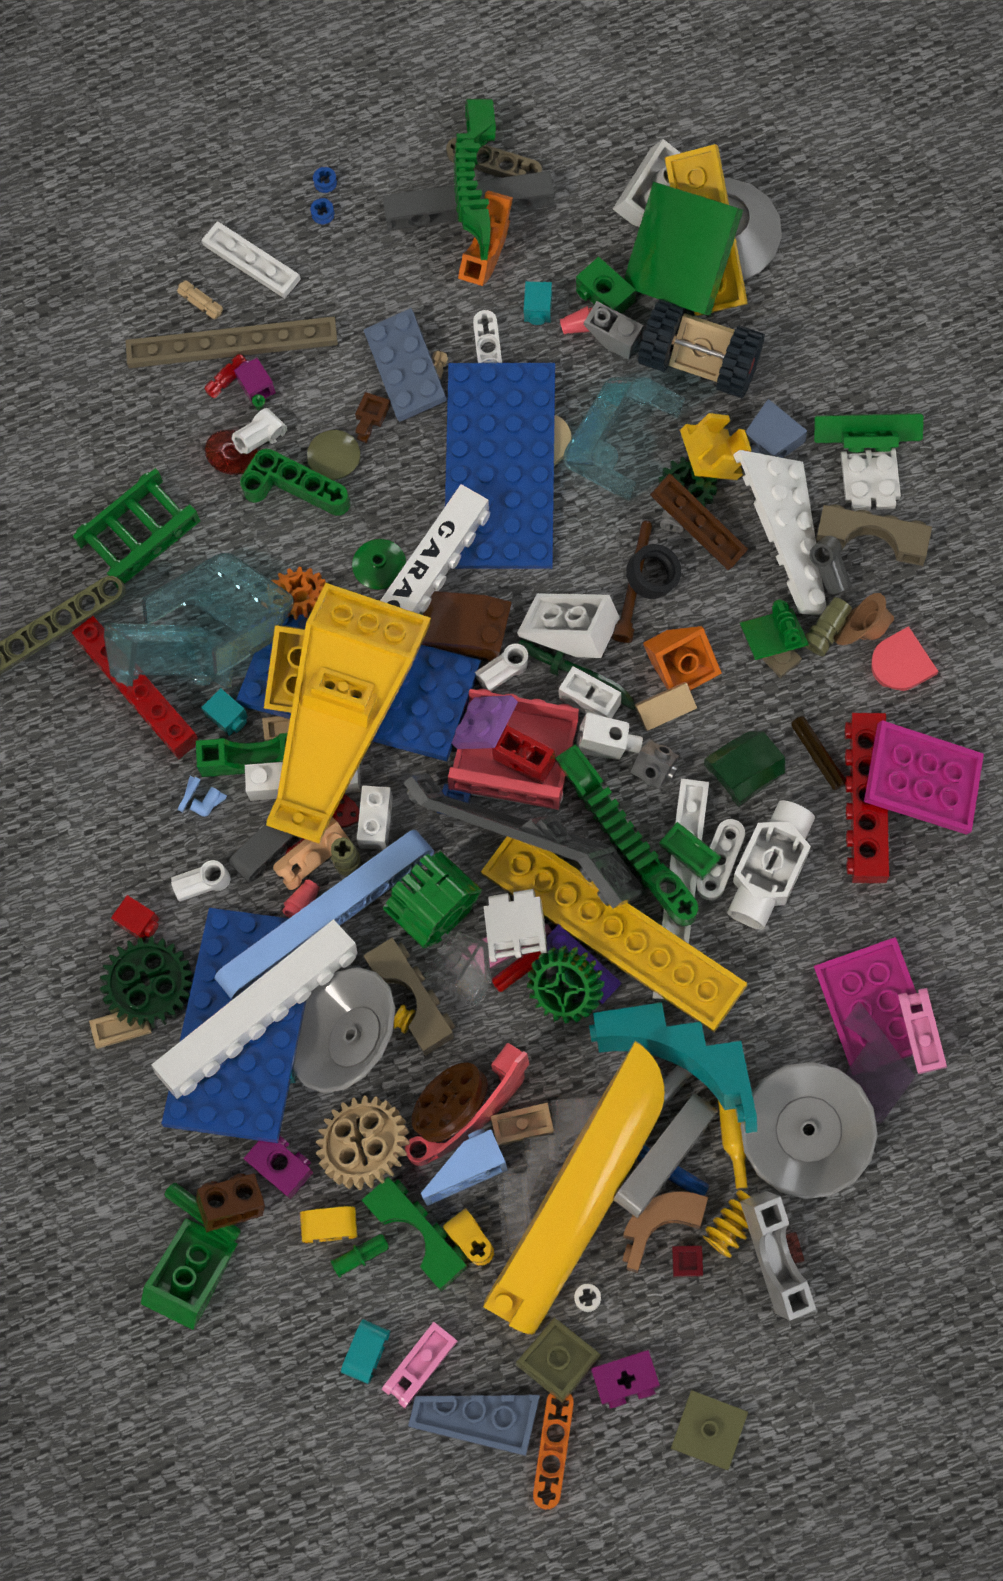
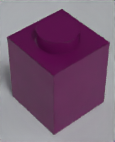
M258 358L245 361L234 370L238 383L251 403L253 396L256 394H260L266 399L276 393L272 380Z

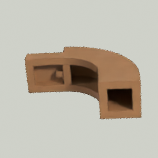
M690 1192L665 1193L654 1197L638 1218L632 1216L623 1234V1238L634 1241L633 1245L627 1244L623 1261L628 1263L627 1270L638 1273L646 1243L650 1235L657 1228L670 1223H678L700 1229L708 1197Z

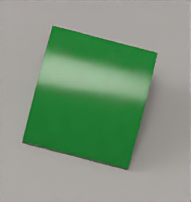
M653 181L624 280L636 289L637 292L665 300L666 302L704 315H711L744 209Z

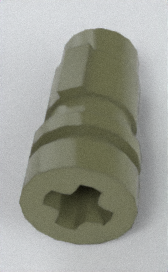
M834 597L817 620L816 625H812L808 630L809 633H806L805 637L809 645L805 647L815 654L824 657L830 648L829 646L835 641L833 637L838 635L846 624L852 607L844 600Z
M338 838L332 843L331 861L339 874L348 876L362 866L361 856L348 838Z

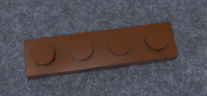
M670 473L651 492L650 496L727 570H730L748 550Z

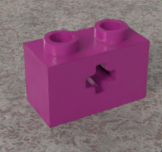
M649 1350L591 1368L602 1406L608 1404L610 1409L627 1404L626 1398L637 1395L639 1400L656 1394L654 1389L660 1387ZM622 1373H627L628 1377L634 1376L635 1381L631 1382L630 1389H626L624 1385H618L617 1381L621 1380Z

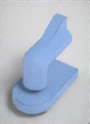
M189 777L185 796L178 807L179 811L183 812L201 779ZM210 787L202 802L194 798L190 810L203 817L208 816L215 806L226 799L227 795Z

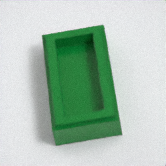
M676 822L659 842V846L702 880L721 860L720 855L679 822Z

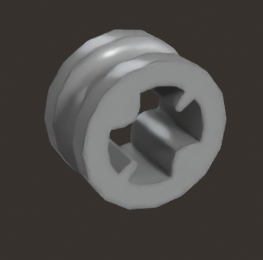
M666 510L662 512V518L664 519L660 522L662 529L677 533L684 530Z

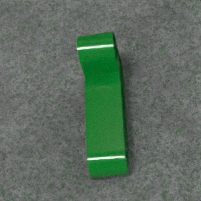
M271 449L258 451L240 480L245 498L253 503L264 500L273 485L332 515H343L350 508L348 492L343 485ZM269 462L274 463V464H273L271 467H269V468H263V467H262V466H263L264 464H266V463H269ZM289 474L296 475V477L291 480L285 479V477ZM253 484L260 485L255 490H249V487ZM311 486H320L316 491H308Z

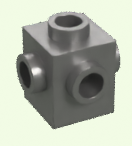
M649 740L640 750L630 773L641 778L647 785L660 789L666 781L671 782L679 769L675 766L679 755L673 753L669 747Z

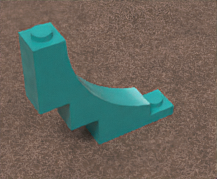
M662 1002L593 1013L594 1024L589 1025L591 1042H597L599 1053L611 1051L629 1052L633 1043L637 1041L652 1056L670 1061L696 1076L716 1096L724 1110L736 1109L738 1123H744L745 1133L757 1132V1114L741 1041L706 1046L701 1022L666 1027Z

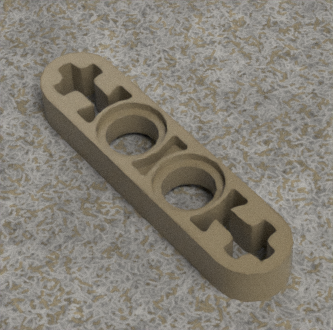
M456 138L449 140L446 146L448 159L453 163ZM487 145L480 148L477 155H488V161L484 163L478 162V165L474 167L476 170L502 178L524 175L530 169H534L535 173L542 172V167L536 160ZM504 161H510L514 165L510 170H502L499 167ZM520 164L521 169H519V173H517L518 165Z

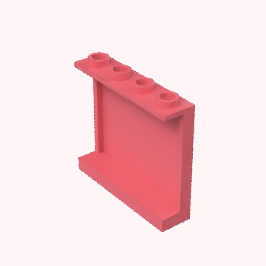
M470 689L469 703L474 697L505 695L492 693L487 689ZM505 694L513 696L518 701L507 723L508 726L555 750V757L573 746L579 722L578 708H574L569 704L556 705L546 703L541 699L529 700L519 698L514 694ZM492 748L457 749L453 767H450L448 774L450 790L559 810L566 780L565 773L556 762L543 784H538L493 760Z

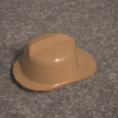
M874 593L863 600L860 605L850 612L846 624L840 633L833 638L838 645H848L858 639L876 640L880 638L894 621L893 614L886 608L885 596L881 593Z

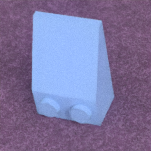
M483 1128L468 1135L469 1139L460 1145L421 1192L427 1206L508 1170L492 1130L485 1132Z

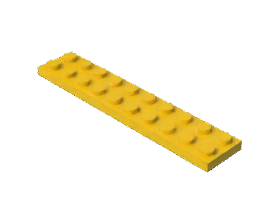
M507 836L481 871L483 876L512 896L517 891L534 889L535 896L540 897L542 900L543 915L546 919L555 925L559 924L571 936L696 1021L701 1022L702 1025L713 1032L717 1030L748 986L745 981L630 904L626 903L616 908H612L610 905L606 906L597 894L599 889L593 881L588 882L578 869L550 851Z

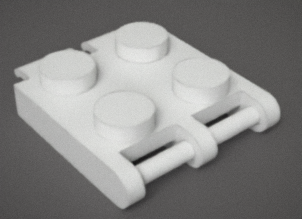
M892 448L888 452L865 450V453L847 454V451H842L841 464L845 503H851L852 511L871 510V501H875L876 510L895 509L896 500H900L901 497L896 449Z
M534 889L514 892V901L510 900L508 893L488 897L489 905L484 906L490 962H497V958L509 956L521 958L522 954L541 951V954L548 953L542 900L540 897L535 896Z

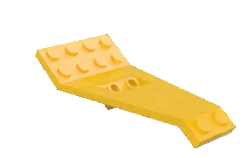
M325 583L306 622L278 794L267 818L266 826L320 844L336 808L415 660L429 628L431 618Z

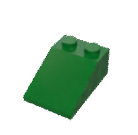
M185 1218L143 1288L141 1305L194 1330L238 1243L229 1244L213 1231L206 1232L205 1227Z

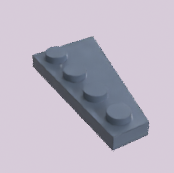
M540 1395L415 1396L408 1427L526 1456Z

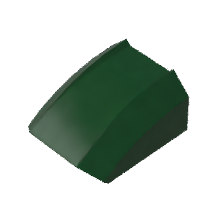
M749 731L705 758L704 766L710 773H713L731 795V799L740 807L785 774V756L765 732Z

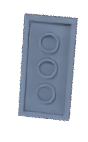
M412 308L364 329L399 422L448 401Z

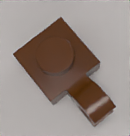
M365 392L355 413L356 419L360 420L355 430V433L358 434L357 440L367 443L373 425L382 426L391 406L389 399Z

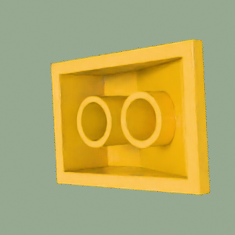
M275 625L264 709L291 713L305 633L303 628Z

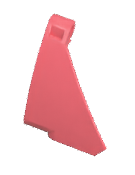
M507 1043L491 1064L493 1072L499 1076L501 1083L471 1121L446 1143L428 1142L419 1136L411 1138L409 1140L410 1144L405 1146L408 1160L416 1166L426 1165L454 1150L469 1139L468 1135L484 1127L491 1120V1116L496 1115L522 1085L525 1079L524 1071L529 1065L528 1054ZM418 1144L427 1147L426 1154L421 1158H415L411 1155L413 1147Z

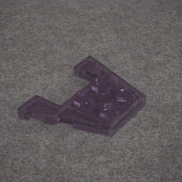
M858 1001L843 1024L868 1042L845 1074L861 1086L874 1108L876 1122L882 1124L915 1078V1074L867 1012L863 1004Z

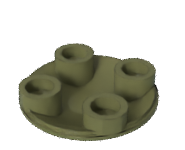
M328 430L320 433L311 441L307 450V461L313 471L334 481L354 471L360 463V448L354 437L347 432Z

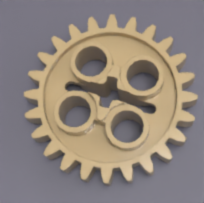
M364 1096L362 1102L359 1103L354 1097L352 1098V1106L348 1107L342 1102V1111L340 1113L334 1109L332 1110L333 1120L324 1119L328 1127L318 1131L324 1138L316 1141V1144L322 1148L316 1152V1155L322 1159L319 1165L326 1170L325 1173L330 1178H333L338 1185L343 1183L350 1189L354 1184L358 1190H362L364 1182L370 1188H373L375 1179H378L383 1184V1175L385 1173L394 1176L391 1169L393 1165L397 1167L402 1166L398 1161V1157L407 1156L402 1147L410 1144L407 1138L404 1137L409 1133V1130L404 1126L406 1121L400 1115V1112L395 1106L392 1107L387 1100L382 1103L375 1096L371 1102L367 1096ZM378 1122L376 1127L370 1129L373 1123ZM351 1130L346 1137H343L346 1131ZM383 1148L378 1155L374 1156L378 1149ZM355 1156L354 1160L347 1164L348 1160Z

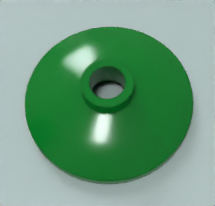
M374 539L358 548L353 557L352 569L356 579L365 587L375 590L386 589L391 586L405 566L406 558L402 549L394 542L386 539ZM378 557L383 559V562L380 564L373 562Z

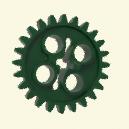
M150 936L148 944H144L142 938L139 937L138 945L135 946L128 940V949L124 950L118 946L117 950L120 955L118 957L109 955L108 957L112 965H103L104 970L108 973V975L100 976V980L107 984L100 987L102 994H108L103 998L105 1005L111 1004L108 1008L111 1014L118 1012L117 1018L120 1022L127 1017V1023L130 1027L136 1020L141 1029L144 1028L146 1021H149L152 1028H155L156 1020L158 1019L166 1025V1016L169 1014L176 1019L177 1016L174 1010L176 1008L184 1010L185 1007L181 1000H189L190 995L185 990L191 989L192 982L186 980L194 977L192 971L187 970L190 967V963L188 960L182 961L185 957L182 951L175 953V944L172 943L166 948V941L163 938L159 941L158 945L155 943L153 936ZM154 959L161 960L159 967L155 969L148 968L150 961ZM128 971L135 972L131 980H121L124 973ZM166 971H170L169 975H164ZM145 978L150 980L149 986L144 985L143 980ZM162 985H172V989L168 993H159ZM124 990H129L127 994L123 993ZM137 996L146 997L145 1002L139 1006L133 1005V1000Z

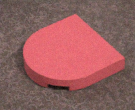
M909 626L879 643L872 655V673L875 679L884 687L906 691L938 674L937 668Z

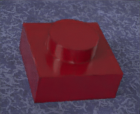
M672 1246L673 1278L703 1277L702 1246Z

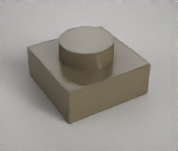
M794 650L762 658L780 679L802 660Z

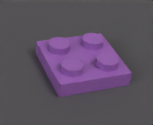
M511 695L474 697L467 707V712L462 722L456 728L452 745L457 749L495 748L518 701Z

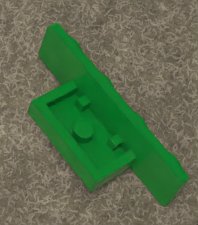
M922 413L816 415L814 417L815 443H842L843 447L848 448L849 452H863L865 448H875L879 452H888L892 450V447H899V441H922L924 416Z

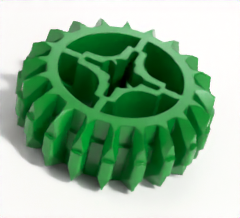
M566 945L562 946L559 950L556 947H552L548 953L540 954L539 959L532 963L531 967L533 969L528 972L527 976L531 979L527 983V988L533 990L529 994V998L538 1000L535 1008L542 1006L545 1009L543 1017L551 1013L555 1022L562 1016L566 1024L572 1018L575 1022H578L583 1016L585 1018L589 1017L592 1010L597 1009L599 1006L598 1000H601L604 992L600 989L604 987L605 981L598 979L602 975V970L593 969L596 965V960L590 963L586 960L588 952L580 956L578 955L577 947L573 948L570 953ZM558 966L559 970L556 972V975L546 978L548 968ZM585 991L584 1000L573 1003L575 994Z

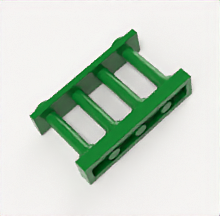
M156 468L151 472L143 474L133 487L89 523L82 524L73 535L80 549L89 544L110 566V570L107 572L108 576H114L124 584L200 522L197 511L190 504L186 508L180 509L159 487L163 480ZM149 493L172 515V519L164 526H160L138 503ZM129 509L152 533L143 543H139L117 520ZM107 527H110L131 550L130 554L122 560H118L97 537ZM112 582L117 589H119L118 584L116 582Z

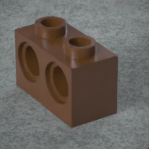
M244 1173L237 1174L229 1180L220 1183L217 1181L208 1182L197 1189L196 1202L206 1232L263 1216L265 1204L254 1173L249 1175ZM244 1192L249 1194L250 1198L243 1200L237 1197V1194ZM212 1200H217L222 1203V1206L215 1208L208 1203Z

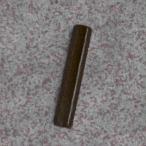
M799 716L791 722L792 728L831 788L837 790L843 787L846 783L845 778L806 718Z

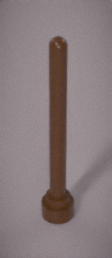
M648 520L643 521L641 524L635 553L643 546L648 545L652 523ZM645 558L640 563L641 573L643 570ZM629 582L621 619L615 624V629L611 636L613 640L624 643H631L635 632L631 620L637 593L631 588Z

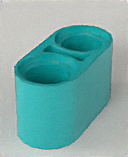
M362 1319L343 1362L341 1373L369 1384L373 1378V1375H371L373 1368H377L385 1348L383 1344L385 1340L388 1341L391 1330Z

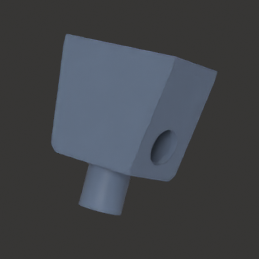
M768 399L747 428L746 435L751 452L784 458L806 441L807 430Z

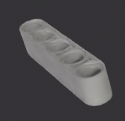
M694 1093L625 1181L613 1201L638 1218L704 1133L711 1119L715 1118L719 1110Z

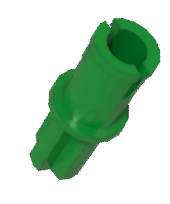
M379 1234L359 1246L353 1245L354 1249L334 1260L332 1259L330 1262L340 1278L360 1265L366 1266L365 1262L387 1251L389 1245L385 1237Z

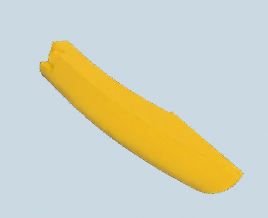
M637 1041L633 1043L578 1135L544 1200L484 1300V1308L508 1321L510 1327L520 1332L532 1335L537 1331L593 1237L660 1116L665 1093L663 1077L654 1057Z

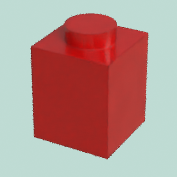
M128 895L111 917L116 925L134 937L142 938L143 942L146 937L150 938V936H153L159 926V923H157L159 918L156 913Z

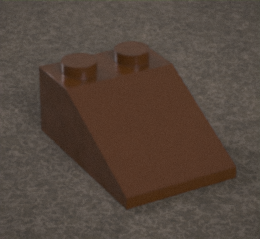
M433 592L430 597L431 603L422 614L431 618L429 628L422 641L423 645L489 662L499 656L512 602L487 595Z

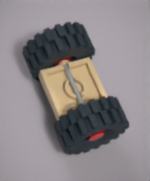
M659 299L651 312L650 319H648L646 330H644L643 340L640 344L641 348L638 353V364L665 372L669 365L673 368L717 382L716 390L743 398L756 371L765 334L740 325L734 330L686 314V308Z

